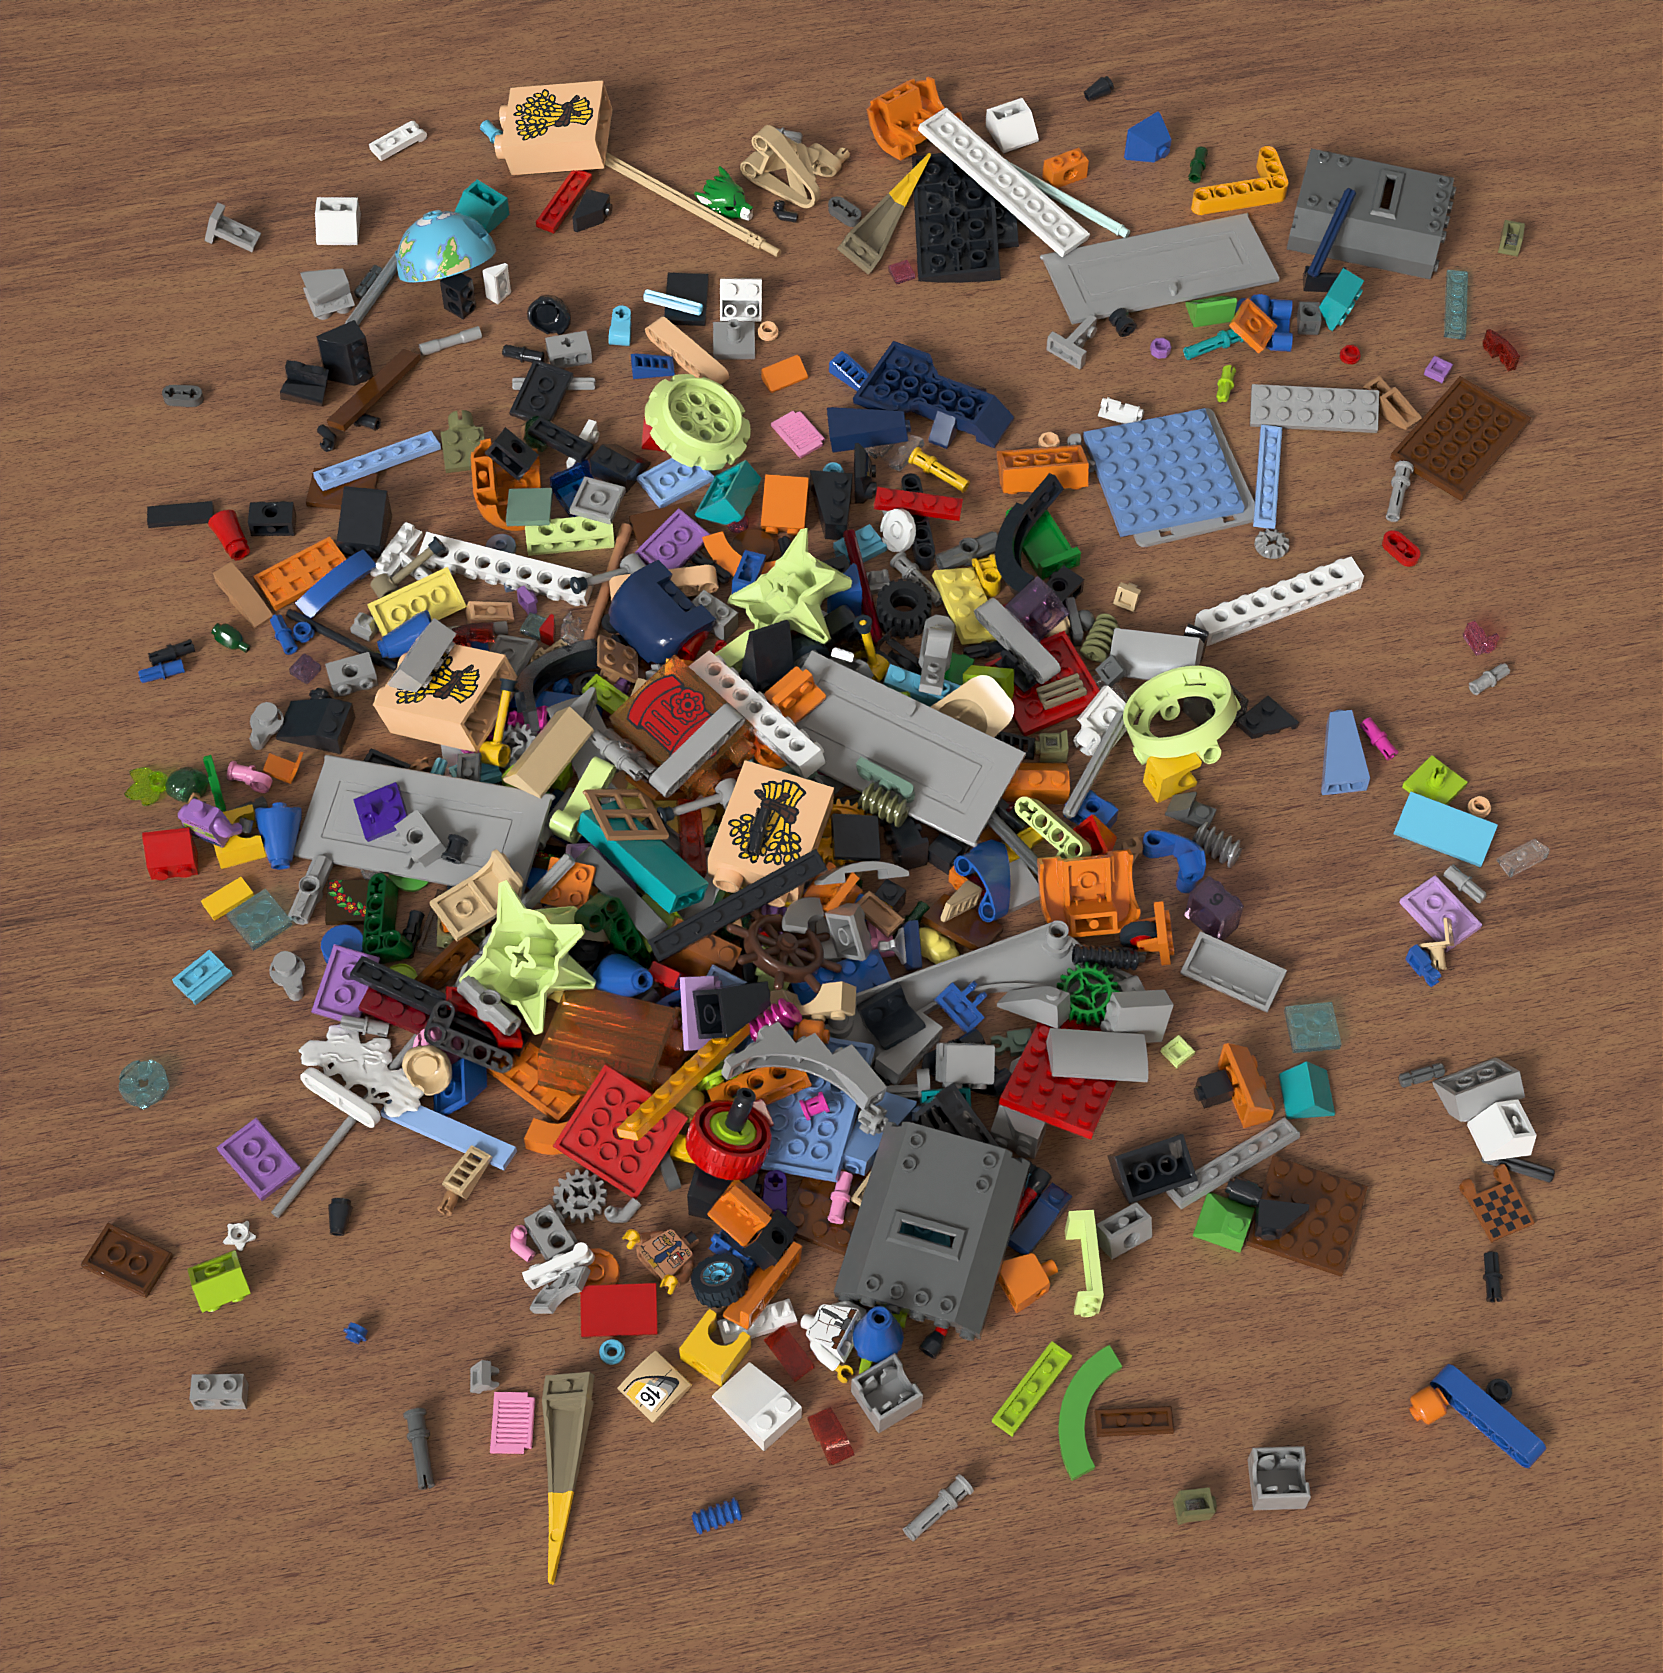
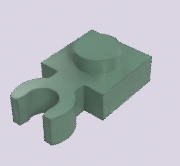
M1031 1029L1007 1031L1006 1038L998 1035L991 1037V1044H999L1001 1046L1000 1048H995V1056L1003 1055L1005 1051H1009L1011 1057L1021 1056L1032 1036Z

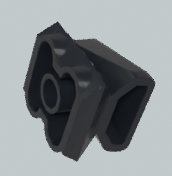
M287 360L285 365L287 380L280 390V399L322 407L328 384L329 370L320 366L306 365L298 361Z

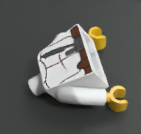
M842 1301L832 1305L823 1304L815 1316L805 1314L801 1320V1327L807 1330L806 1336L810 1340V1348L820 1362L831 1371L835 1370L838 1372L837 1378L842 1383H847L848 1380L841 1375V1372L847 1371L850 1375H853V1369L848 1365L841 1366L840 1361L845 1363L854 1346L852 1336L855 1325L867 1313L866 1309L850 1301Z

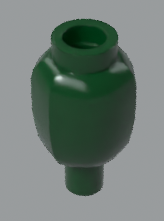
M217 623L213 627L211 634L214 635L215 640L219 644L231 650L240 649L245 653L250 650L251 645L244 642L242 634L229 624L221 625Z

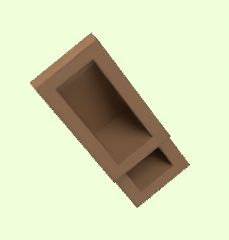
M1380 376L1363 386L1362 390H1379L1378 413L1396 426L1406 430L1422 419L1396 387L1391 389Z
M229 562L213 573L216 584L229 597L231 604L255 629L270 621L273 614L232 562Z

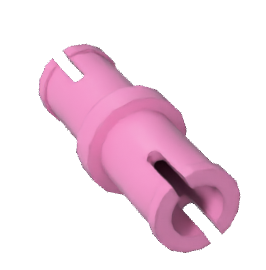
M841 1171L835 1190L831 1193L830 1199L832 1204L828 1221L832 1223L842 1224L844 1222L846 1205L850 1202L851 1198L849 1195L853 1179L851 1173Z

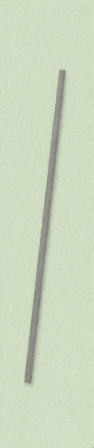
M416 1034L412 1036L388 1066L389 1070H398L401 1067L404 1055L409 1049L413 1048ZM375 1088L371 1089V1093L373 1094L374 1092H376ZM368 1092L366 1093V1095H365L362 1099H365L366 1097H368ZM350 1115L346 1118L271 1211L275 1217L279 1218L356 1123V1119Z

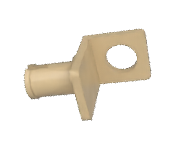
M1448 917L1443 918L1446 941L1418 944L1421 949L1430 950L1432 967L1438 971L1447 970L1444 949L1454 946L1452 921Z

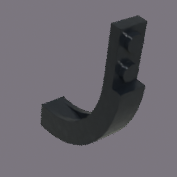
M1051 473L1046 476L1023 504L1016 502L1004 519L996 540L995 559L998 571L1012 593L1028 606L1032 604L1043 589L1033 575L1023 570L1021 553L1024 541L1033 525L1064 490L1057 477Z
M595 638L555 649L534 660L519 674L516 679L518 684H515L514 688L517 712L523 713L525 725H530L531 732L540 731L536 702L545 689L570 675L600 668L597 666Z

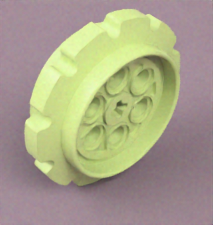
M692 374L674 375L670 381L664 379L655 386L645 406L646 424L653 427L650 434L656 444L663 451L666 450L674 460L689 467L701 466L703 470H719L726 463L732 465L741 457L747 447L746 443L750 439V423L748 419L742 416L745 410L733 394L724 389L722 385L705 377L695 378Z

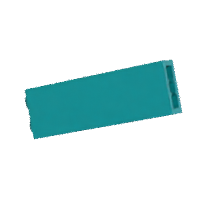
M616 800L601 805L603 810L620 809ZM592 809L582 812L576 830L669 914L703 901L709 883L660 839L607 841ZM608 818L614 831L630 830L625 818ZM632 818L638 830H649L639 820Z

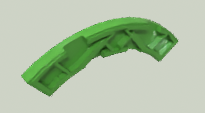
M1110 1345L1098 1351L1082 1365L1071 1380L1062 1401L1058 1423L1059 1444L1065 1468L1072 1481L1095 1469L1085 1440V1417L1089 1403L1096 1390L1110 1376L1122 1369V1365Z

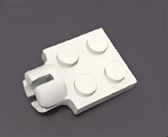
M1108 685L1103 686L1077 718L1082 726L1081 730L1074 737L1073 743L1076 747L1082 745L1080 751L1088 756H1093L1115 714L1120 711L1124 712L1126 705ZM1124 726V728L1122 729V731H1121V733H1120L1118 739L1116 740L1115 744L1119 741V739H1120V738L1123 736V734L1127 731V729H1126L1125 726Z

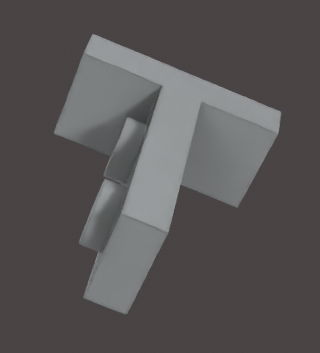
M217 203L209 218L204 241L212 244L216 236L253 252L261 233L224 216L225 205Z
M1090 314L1067 339L1052 331L1048 336L1046 350L1080 370L1085 365L1087 353L1082 348L1085 342L1096 334L1097 318Z

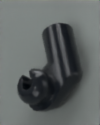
M776 200L773 212L778 219L797 223L798 213L787 211L784 208L785 202Z
M322 424L317 428V433L323 437L320 447L324 451L329 452L335 448L337 436Z

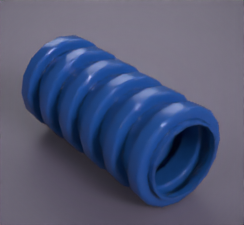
M731 1498V1502L723 1501L722 1505L717 1503L716 1507L713 1508L708 1506V1510L705 1511L702 1508L699 1513L694 1511L691 1515L696 1532L699 1535L703 1534L702 1531L704 1530L710 1532V1528L713 1527L718 1529V1526L721 1524L724 1527L727 1522L732 1524L736 1519L738 1521L742 1520V1513L735 1498Z

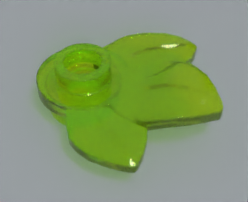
M145 767L133 769L129 773L135 783L124 792V795L131 800H141L143 806L154 804L159 799L160 793L168 788L169 779L166 774L160 771L153 772Z

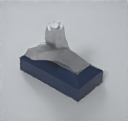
M918 920L904 923L898 930L895 939L888 942L885 940L878 942V951H894L907 971L922 968Z

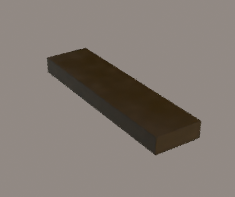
M856 639L834 647L831 656L854 662L867 657L863 640Z

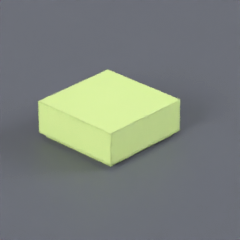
M1180 1035L1161 1048V1053L1176 1068L1180 1067L1195 1054V1051Z

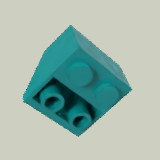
M478 179L463 191L455 209V212L469 216L479 222L488 234L510 215L508 198Z
M1344 268L1319 306L1325 322L1331 331L1334 330L1337 324L1339 326L1343 324L1347 317L1346 314L1349 315L1355 305L1354 300L1357 301L1363 292L1360 287L1364 280Z

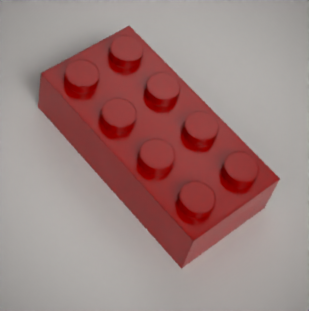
M653 961L649 970L653 981L664 984V986L674 990L680 989V977H691L656 961Z

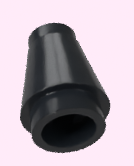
M1108 76L1100 77L1084 91V96L1090 102L1110 95L1111 91L1114 90V85Z
M345 1198L331 1199V1204H328L330 1235H345L353 1209L351 1200Z

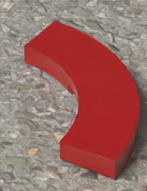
M446 986V1000L453 1001L457 1005L458 1011L472 1015L487 1025L494 1034L499 1048H522L523 1039L519 1027L512 1035H504L491 1022L483 1021L478 1017L477 1009L457 992V987Z

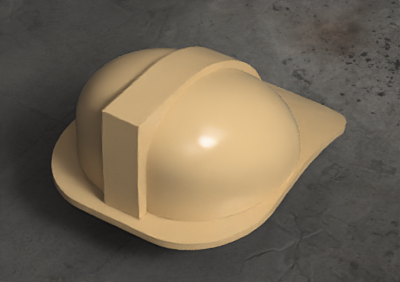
M983 675L970 679L931 706V708L992 737H995L1009 724L1014 714L1012 700L992 677Z

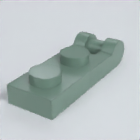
M860 756L856 763L860 777L867 781L872 779L879 786H882L884 790H892L900 794L902 800L904 798L907 799V803L914 801V787L910 782Z

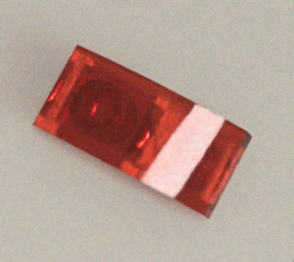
M1492 329L1486 330L1482 341L1484 350L1489 353L1491 358L1499 357L1500 362L1505 365L1508 372L1516 370L1520 358L1516 349Z
M491 622L471 623L451 629L456 633L452 640L456 645L471 647L472 641L495 643L494 623Z
M784 1325L764 1339L768 1348L794 1382L815 1368L807 1354Z
M831 1407L807 1417L816 1442L820 1441L829 1466L855 1455Z

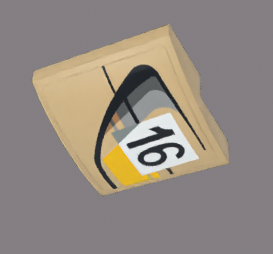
M655 1350L635 1368L617 1389L652 1423H657L672 1404L678 1403L692 1384Z

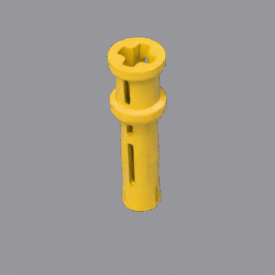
M916 447L911 453L908 463L919 466L923 469L924 473L934 474L962 493L969 487V480L938 463V459L935 456H929L922 452V448Z

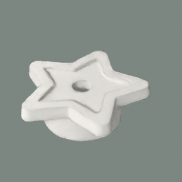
M245 1221L242 1224H228V1236L223 1243L225 1245H235L239 1251H243L247 1242L256 1239V1236L249 1231V1221Z

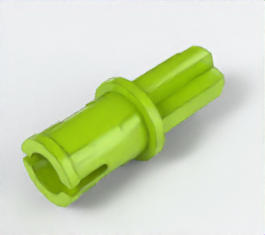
M1231 365L1223 367L1221 378L1217 383L1218 391L1216 398H1218L1217 401L1220 403L1228 401L1230 391L1234 387L1233 379L1236 369L1233 367L1230 372Z

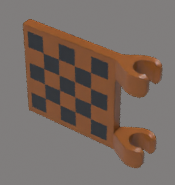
M1504 1164L1498 1165L1493 1170L1494 1177L1500 1183L1495 1187L1477 1194L1471 1179H1465L1459 1185V1190L1468 1200L1491 1243L1535 1224Z

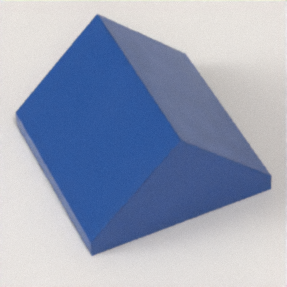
M853 563L844 573L852 580L851 588L827 597L828 614L842 605H848L855 616H861L862 588L857 565Z

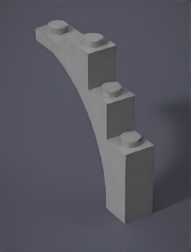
M779 1022L771 1026H763L757 1033L756 1042L749 1044L743 1051L737 1054L732 1053L727 1056L721 1072L724 1078L729 1080L745 1070L762 1067H784L804 1071L821 1077L841 1089L853 1099L862 1111L870 1108L871 1104L881 1102L887 1090L886 1085L852 1044L844 1049L840 1047L831 1053L816 1033L808 1037L803 1036L795 1042Z

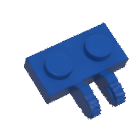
M975 981L971 982L962 992L952 982L934 999L965 1034L970 1032L985 1018L976 1007L988 995L985 992L980 993L972 1003L966 998V995L972 992L978 985Z

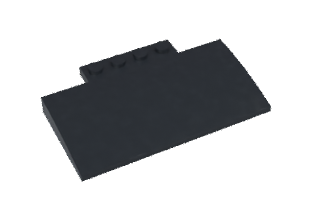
M931 154L914 188L918 281L966 283L1001 280L999 249L1019 247L1017 217L946 154ZM926 155L912 156V169Z

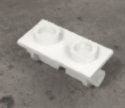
M1107 397V399H1102L1098 416L1127 424L1141 421L1144 410L1140 409V406L1137 407L1126 403L1123 405L1120 401Z

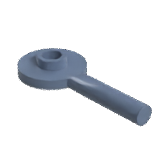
M507 534L494 535L486 543L488 548L512 554L516 552L515 540ZM505 568L501 573H508L510 569ZM504 583L506 593L514 591L510 589L512 586L506 587V583Z

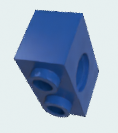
M1089 790L1076 816L1069 820L1079 825L1093 814L1110 830L1117 821L1119 809L1113 803L1103 800L1094 791Z

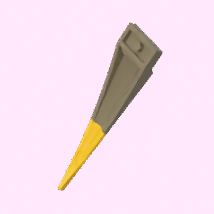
M928 153L846 235L838 246L837 250L868 275L882 258L892 233L931 153Z
M591 1372L545 1376L542 1406L548 1472V1582L551 1585L554 1584L594 1404V1401L591 1399L595 1375Z

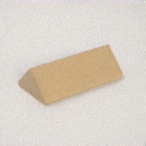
M570 706L557 711L506 774L503 781L541 799L594 732L593 728Z

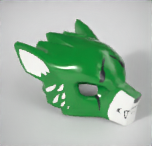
M721 166L718 168L720 176H714L715 180H706L707 184L703 188L705 193L696 191L694 193L700 203L709 206L711 210L728 219L741 218L749 221L753 217V207L745 202L743 188L734 182ZM726 206H728V207H734V209H733V210H727V209H726Z

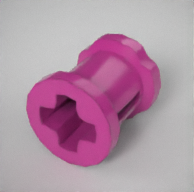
M822 1091L818 1092V1096L806 1101L803 1099L799 1100L807 1121L811 1120L812 1116L824 1111L826 1113L830 1112Z

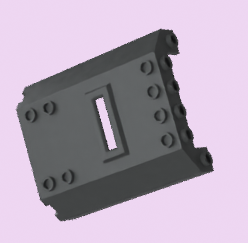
M1311 148L1296 205L1287 250L1315 255L1344 191L1347 188H1351L1356 191V196L1327 258L1431 279L1432 272H1437L1440 261L1436 259L1439 245L1444 243L1447 231H1443V228L1447 229L1450 216H1446V214L1451 213L1453 202L1449 200L1454 199L1456 187L1453 186L1454 178ZM1386 181L1395 183L1389 210L1380 208Z
M886 1122L834 1289L835 1297L838 1298L839 1302L850 1301L869 1307H875L876 1304L884 1306L893 1314L899 1315L901 1311L910 1314L909 1317L911 1319L924 1322V1319L934 1321V1325L944 1329L952 1326L955 1327L956 1333H960L959 1337L965 1340L974 1341L975 1338L981 1340L1031 1169L1030 1162L1024 1158H1020V1160L1012 1158V1152L1007 1149L919 1124L902 1122V1125L898 1126L894 1122ZM902 1222L955 1237L953 1245L948 1247L900 1233Z

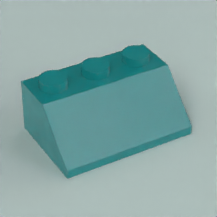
M747 460L723 471L714 477L695 515L698 518L724 525L734 521L739 522L745 516L746 508L752 503L751 499L758 491V485L762 478Z

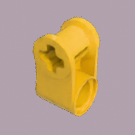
M991 554L987 558L978 560L973 558L972 568L976 572L985 595L989 597L998 595L1001 590L1002 577L996 565L995 555Z

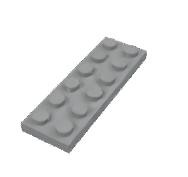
M1252 384L1250 427H1261L1262 424L1285 429L1377 433L1379 390Z

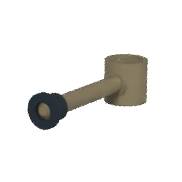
M434 536V540L428 544L429 547L392 578L387 573L377 575L370 584L377 597L380 599L399 590L397 584L432 555H437L442 550L445 551L446 547Z

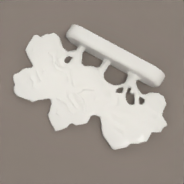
M339 1024L329 1027L327 1041L309 1040L299 1049V1052L302 1054V1064L306 1066L318 1065L324 1069V1074L312 1067L306 1069L301 1074V1080L304 1085L369 1128H373L381 1119L379 1111L370 1103L384 1104V1111L390 1117H399L406 1111H418V1108L421 1106L419 1099L424 1095V1092L411 1085L403 1068L389 1070L387 1067L393 1060L392 1053L388 1051L391 1047V1039L373 1038L371 1041L361 1044L359 1031L342 1029ZM333 1062L334 1066L329 1069L328 1065ZM341 1074L346 1081V1085L342 1086L329 1076ZM355 1084H361L367 1088L368 1097L362 1099L349 1089ZM375 1088L376 1092L372 1094L371 1089ZM381 1092H388L390 1094L386 1098L380 1099L379 1096L374 1098L375 1095ZM386 1100H392L390 1104L385 1103Z

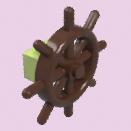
M757 909L750 913L755 920L749 929L733 923H729L726 927L728 932L744 938V947L747 954L740 955L737 959L738 963L744 965L753 962L757 966L755 975L758 976L757 982L768 981L770 991L786 990L790 983L807 982L812 990L818 994L822 985L815 976L820 967L835 973L842 971L840 964L824 958V949L821 943L830 939L828 932L815 934L809 927L805 934L783 931L782 919L784 915H763ZM765 932L769 937L759 933ZM801 960L809 962L810 964L805 966Z

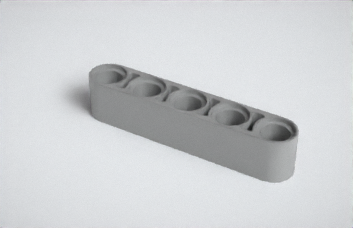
M995 598L989 599L974 610L975 617L980 624L1005 649L1011 650L1013 656L1030 672L1033 671L1036 680L1040 684H1044L1061 671L1057 660Z
M729 703L724 704L652 774L649 783L665 798L670 797L740 729L745 722V718Z

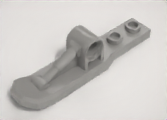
M934 615L925 621L918 662L922 668L919 692L941 696L944 675L950 668L956 628L949 617Z

